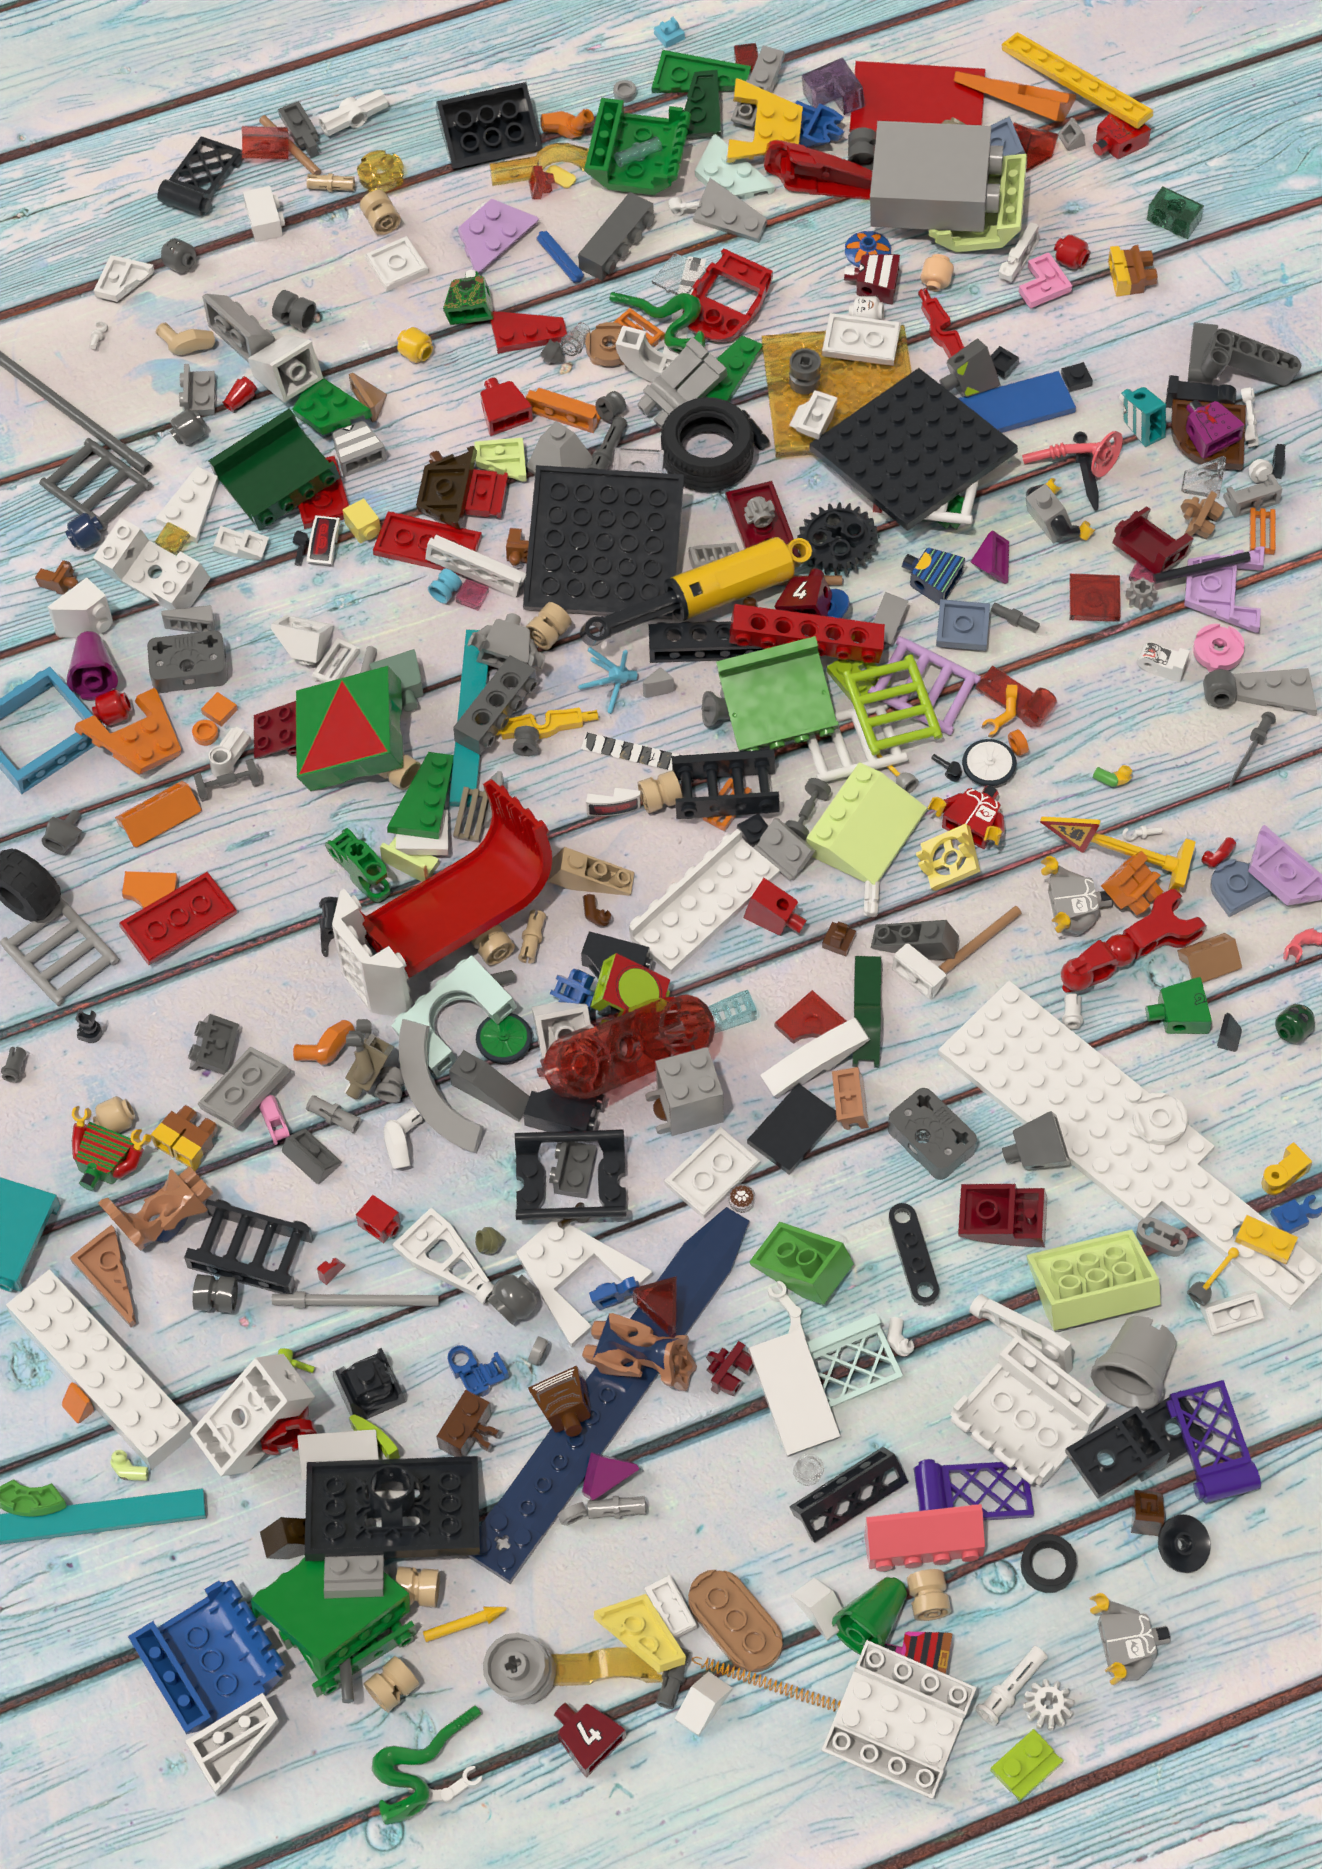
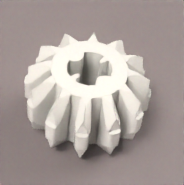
M1044 1679L1042 1687L1037 1683H1033L1031 1687L1032 1692L1026 1691L1024 1698L1028 1702L1023 1704V1710L1030 1712L1027 1716L1029 1722L1035 1719L1038 1720L1036 1725L1038 1729H1041L1043 1723H1045L1048 1730L1053 1731L1054 1722L1059 1727H1063L1065 1725L1064 1718L1070 1719L1072 1716V1712L1068 1708L1072 1707L1074 1702L1072 1699L1066 1698L1069 1695L1068 1688L1059 1691V1681H1056L1052 1687L1049 1686L1048 1679ZM1044 1701H1050V1705L1053 1704V1708L1046 1709V1704L1043 1706Z

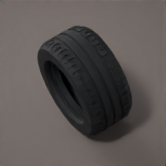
M697 398L679 405L665 419L661 429V457L663 465L669 474H684V487L699 492L720 491L735 485L750 470L754 453V431L748 416L736 405L719 398ZM700 432H715L724 435L732 443V447L727 452L716 457L692 455L682 445L691 435Z

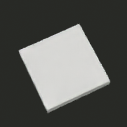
M407 236L365 254L367 263L387 292L429 274L428 267Z
M444 810L439 839L396 834V849L407 855H448V810Z

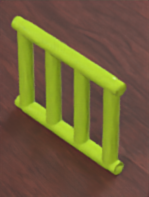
M912 654L905 656V660L854 673L851 670L842 673L867 745L873 756L878 755L880 750L929 737H934V739L943 737L922 676ZM908 669L912 679L911 683L860 695L856 682ZM917 692L921 705L870 718L867 715L864 706L866 704ZM925 714L929 727L881 740L876 739L872 727Z

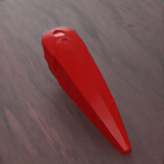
M773 140L767 144L764 168L768 173L778 176L787 190L808 192L814 195L870 200L872 170L837 156L806 148L800 144L781 140Z

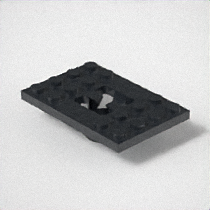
M478 1456L307 1462L305 1561H325V1557L383 1555L384 1558L480 1555ZM409 1489L406 1494L393 1499L382 1498L374 1492L375 1490ZM415 1489H417L420 1492L419 1496L416 1498ZM367 1492H368L369 1499H367V1498L365 1497V1495H366ZM403 1517H418L420 1522L415 1526H403ZM369 1518H381L382 1527H367L365 1522Z

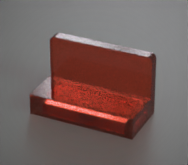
M241 127L242 158L288 159L289 134L287 127Z

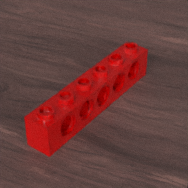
M735 604L731 617L729 643L767 649L816 636L819 656L836 657L841 660H858L864 663H879L884 648L885 624Z

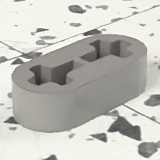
M1152 1217L1143 1218L1138 1223L1136 1236L1144 1245L1172 1257H1177L1184 1253L1188 1239L1186 1234L1180 1229ZM1148 1227L1154 1228L1153 1233L1149 1236L1146 1235L1145 1230ZM1174 1238L1178 1239L1179 1242L1175 1247L1170 1246Z

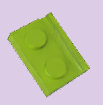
M1033 1729L990 1768V1771L1021 1802L1059 1768L1064 1760L1061 1757L1059 1758L1051 1746Z

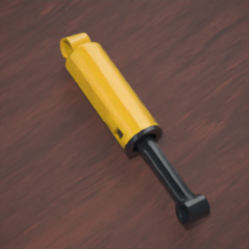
M776 537L665 579L664 594L605 617L595 616L588 619L580 629V637L585 644L596 646L603 640L610 638L611 635L673 612L679 621H685L793 578L795 568L801 566L810 558L812 553L811 545L802 538H796L786 545L782 539ZM792 548H797L801 552V558L793 555ZM590 626H596L600 631V636L592 635L589 629Z

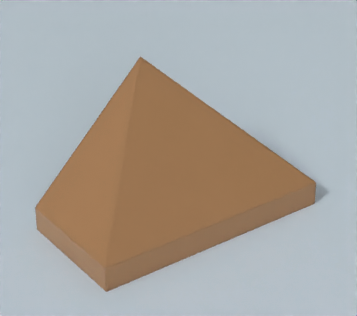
M350 373L349 381L352 392L359 402L370 408L373 415L370 418L372 423L377 421L387 394L355 373Z

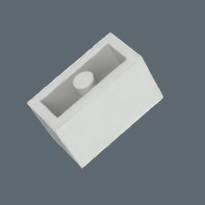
M266 186L244 191L245 208L255 242L283 236L281 226H285L283 213L277 212L280 204L277 194H272L271 187Z

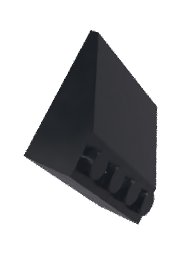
M526 82L436 101L435 109L453 170L543 150Z

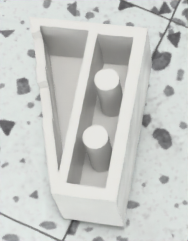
M263 1693L185 1740L188 1749L216 1797L279 1724L276 1714Z

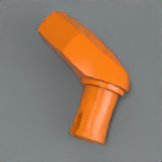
M583 109L576 117L570 113L559 111L541 114L540 123L543 132H554L572 139L583 135L584 128L594 120V115L589 109Z
M341 1020L323 1033L317 1045L295 1044L293 1048L294 1061H317L320 1065L333 1062L346 1044V1035L349 1034V1031H355L353 1024L347 1020Z

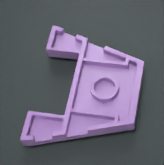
M1255 547V550L1248 551L1251 561L1186 576L1184 606L1258 633L1261 608L1234 605L1237 568L1262 571L1264 547ZM1237 550L1234 551V554L1224 556L1213 554L1188 559L1187 566L1243 553L1244 551Z

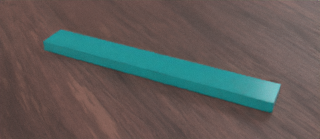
M466 629L457 722L487 685L489 665L477 662L480 651L473 645H467L472 633L479 630ZM455 742L449 803L450 806L460 807L464 787H469L472 790L478 787L480 755ZM470 795L468 797L466 807H470L472 800V796Z
M201 1488L67 1505L66 1508L42 1516L30 1517L11 1513L0 1514V1545L206 1519L204 1490Z

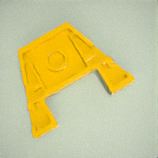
M736 79L733 102L757 105L753 142L729 139L726 162L732 163L736 159L749 158L751 160L755 156L765 155L767 144L773 140L799 144L803 107L741 79Z

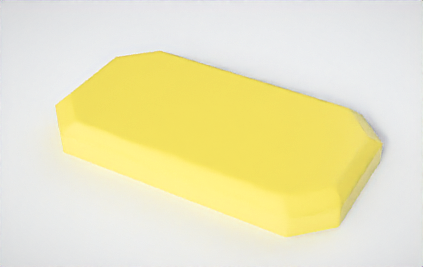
M551 165L545 171V178L564 188H570L576 182L575 175L557 165Z

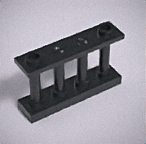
M774 749L671 756L672 771L677 779L681 780L683 798H675L676 819L780 812L779 791L770 792L768 774H775ZM758 775L760 793L745 794L743 776ZM732 777L734 794L719 795L717 778ZM707 779L708 796L693 797L691 780Z
M207 1199L205 1205L208 1209V1215L212 1216L201 1247L196 1250L187 1248L184 1256L187 1268L217 1277H235L239 1283L279 1294H293L295 1285L289 1270L300 1241L312 1243L311 1227L301 1221L289 1222L234 1207L224 1200L217 1199L213 1201ZM223 1219L236 1222L238 1225L227 1254L222 1257L213 1255L211 1249ZM248 1227L264 1230L253 1261L248 1264L238 1262L236 1258ZM274 1234L290 1237L279 1268L274 1271L264 1269L262 1265Z

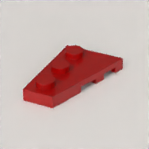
M493 311L494 317L490 322L498 354L546 346L550 339L553 342H568L563 317Z

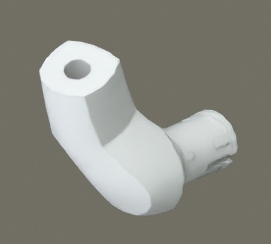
M413 1107L397 1120H388L384 1126V1141L393 1169L410 1166L405 1139L406 1133L422 1122V1116L417 1118L416 1116L420 1113Z

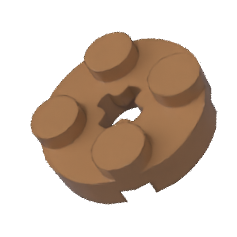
M615 322L600 323L596 326L595 330L591 333L590 331L588 332L585 339V347L592 364L603 366L624 365L616 350V342L622 329L621 324ZM610 341L614 346L607 347L604 345H607V342Z

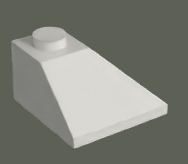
M285 615L271 624V630L291 658L299 659L301 664L314 665L324 656L333 631V624Z
M555 1002L532 1007L544 1066L596 1056L587 1004Z

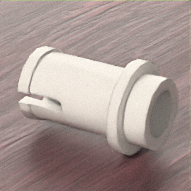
M1068 994L1064 997L1065 1015L1062 1016V1022L1072 1030L1078 1029L1083 1023V1017L1081 1016L1082 998L1080 995L1077 996V994Z

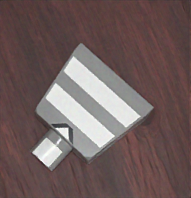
M360 421L344 428H338L332 434L335 451L344 477L386 461L383 443L365 422Z

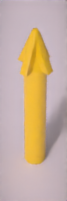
M483 1606L484 1610L422 1631L425 1641L429 1642L486 1621L490 1624L506 1611L507 1607Z

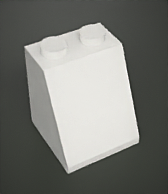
M285 335L247 358L253 376L284 403L323 379L313 344L309 339Z

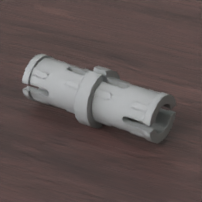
M312 1095L307 1103V1111L326 1119V1123L330 1125L335 1123L351 1133H355L360 1126V1117L342 1110V1107L336 1103L332 1105L316 1095Z
M613 1496V1499L588 1500L587 1503L589 1519L613 1516L615 1519H619L625 1515L646 1514L645 1496L630 1498Z

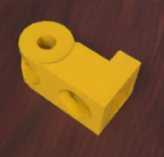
M1293 1142L1286 1147L1282 1161L1278 1164L1270 1165L1264 1170L1261 1181L1263 1190L1271 1195L1282 1193L1310 1171L1312 1160Z

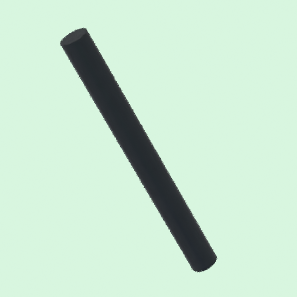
M1247 551L1153 574V581L1157 584L1251 561V556Z

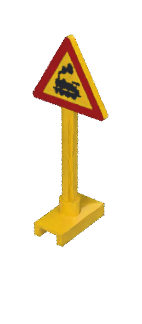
M1044 816L1040 819L1041 824L1081 853L1085 852L1090 842L1131 857L1143 851L1148 858L1146 862L1161 866V869L1172 872L1168 890L1175 888L1180 891V887L1185 885L1196 841L1186 838L1176 857L1168 854L1164 856L1106 835L1097 834L1096 831L1101 823L1098 819Z

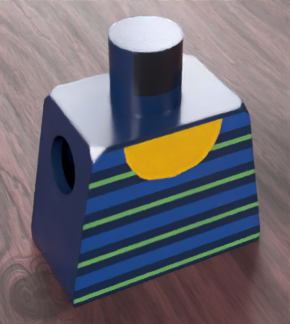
M926 548L920 559L907 554L902 562V568L911 571L910 586L939 606L940 599L947 600L963 575L965 567L964 557L933 548Z

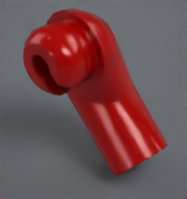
M1227 837L1215 854L1211 851L1204 853L1201 859L1202 863L1207 864L1209 868H1215L1229 857L1236 847V841L1231 837Z

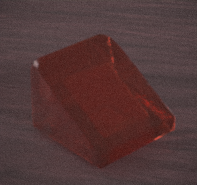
M756 43L735 45V63L751 66L752 72L758 59Z

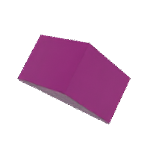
M591 1452L582 1493L584 1497L593 1501L638 1471L639 1467L628 1460Z

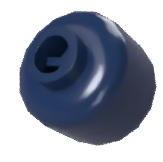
M83 513L67 523L68 530L65 533L75 548L79 547L85 550L102 539L100 530L104 528L97 516L92 518L88 513Z

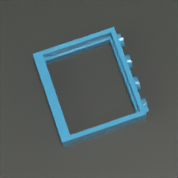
M50 666L43 671L37 672L34 677L23 684L17 685L11 692L0 698V720L52 686L55 687L82 720L93 715ZM75 732L19 770L14 767L0 750V770L16 789L23 794L96 745L92 743L93 739L84 733L80 735Z

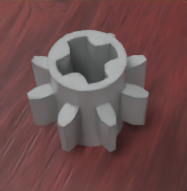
M763 497L752 498L748 501L747 507H744L746 512L744 516L747 523H754L755 527L758 528L769 525L772 522V517H775L773 512L775 508L772 501L766 502Z
M1144 578L1136 582L1132 580L1130 588L1126 589L1125 597L1130 598L1129 606L1133 605L1139 608V610L1147 606L1151 608L1153 600L1157 599L1158 591L1153 590L1154 582L1150 583Z

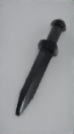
M1079 431L1074 434L1073 441L1076 444L1086 443L1088 437L1086 433ZM1076 453L1075 460L1076 463H1080L1086 495L1093 509L1097 511L1099 492L1095 476L1091 471L1093 455L1092 453Z

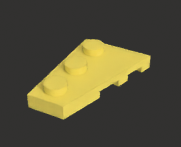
M647 1594L594 1611L593 1619L658 1673L685 1664L686 1656Z

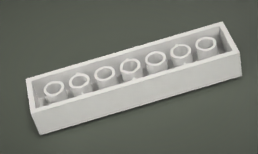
M50 1269L6 1304L13 1320L69 1381L77 1384L91 1400L93 1407L151 1470L192 1437L190 1432L193 1430V1425L189 1418Z

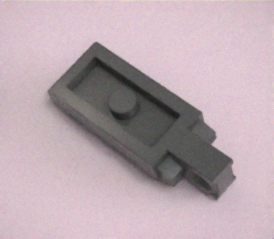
M298 101L279 108L278 114L299 148L305 147L310 157L318 155L316 142L319 141L317 130L300 102Z

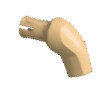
M166 322L161 323L155 331L168 344V350L176 355H185L196 350L211 349L215 343L213 331L189 329L176 333Z

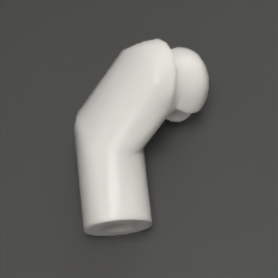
M892 1317L889 1322L887 1342L898 1355L908 1356L914 1350V1343L912 1340L908 1342V1339L902 1336L903 1319Z

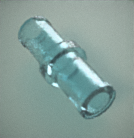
M656 136L642 143H633L632 147L616 152L614 154L615 161L619 167H623L636 160L642 161L646 156L661 151L662 144Z

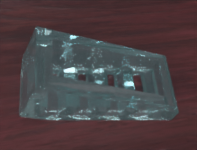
M745 990L699 1010L698 1016L706 1036L757 1020V1010L749 990ZM745 1005L746 1010L742 1011L740 1006ZM731 1008H734L736 1015L732 1016ZM719 1012H724L725 1020L721 1019ZM710 1015L714 1016L716 1024H711Z

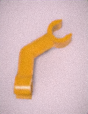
M1007 685L1006 712L995 719H986L983 722L981 728L988 724L994 726V731H991L988 737L995 736L998 728L1016 716L1017 685Z

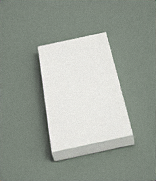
M802 1329L748 1348L786 1456L840 1437Z

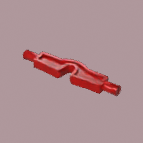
M926 288L918 291V295L922 300L921 310L930 324V336L937 345L944 349L948 358H951L964 348L959 333L956 330L942 331L950 326V317L942 308L937 298H931Z

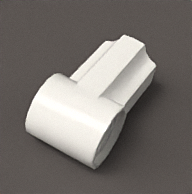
M238 727L231 728L220 745L210 750L209 762L214 777L217 778V776L234 772V764L251 742L250 736L243 729Z

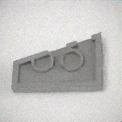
M710 178L700 200L701 207H697L693 221L759 243L767 225V218Z
M1309 668L1233 674L1236 678L1237 686L1236 701L1261 706L1270 704L1284 707L1283 710L1293 712V709L1306 711L1307 715L1316 716L1317 708Z

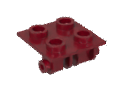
M296 701L254 715V759L282 750L288 751V754L291 756L296 755Z

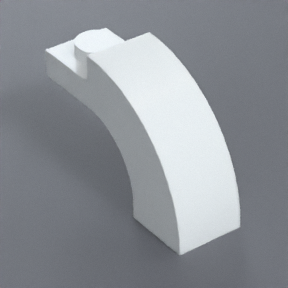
M622 326L616 342V350L620 359L632 372L645 380L653 382L676 357L666 355L653 348L647 341L646 331Z

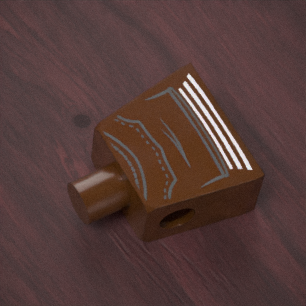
M577 1365L528 1387L529 1392L554 1432L565 1430L566 1435L570 1437L581 1433L582 1426L580 1422L590 1418L591 1409L587 1383Z

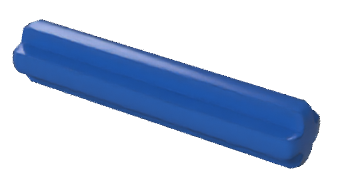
M540 231L536 237L540 245L573 283H580L584 273L548 231Z

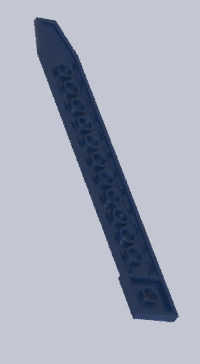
M728 1207L724 1208L684 1242L630 1319L651 1327L653 1335L658 1337L675 1338L678 1335H687L730 1275L749 1226V1220ZM638 1331L631 1332L630 1334H628V1336H636L638 1334ZM630 1361L623 1366L631 1367L634 1362ZM641 1365V1377L602 1374L595 1367L586 1379L591 1416L589 1419L580 1422L582 1426L581 1433L570 1437L566 1435L565 1430L554 1432L552 1428L500 1501L497 1505L495 1504L480 1525V1555L465 1556L511 1584L558 1518V1513L566 1507L585 1480L591 1452L601 1455L604 1453L660 1373L654 1368ZM503 1538L508 1539L510 1547L508 1549L503 1547L501 1550H498V1543L496 1541Z

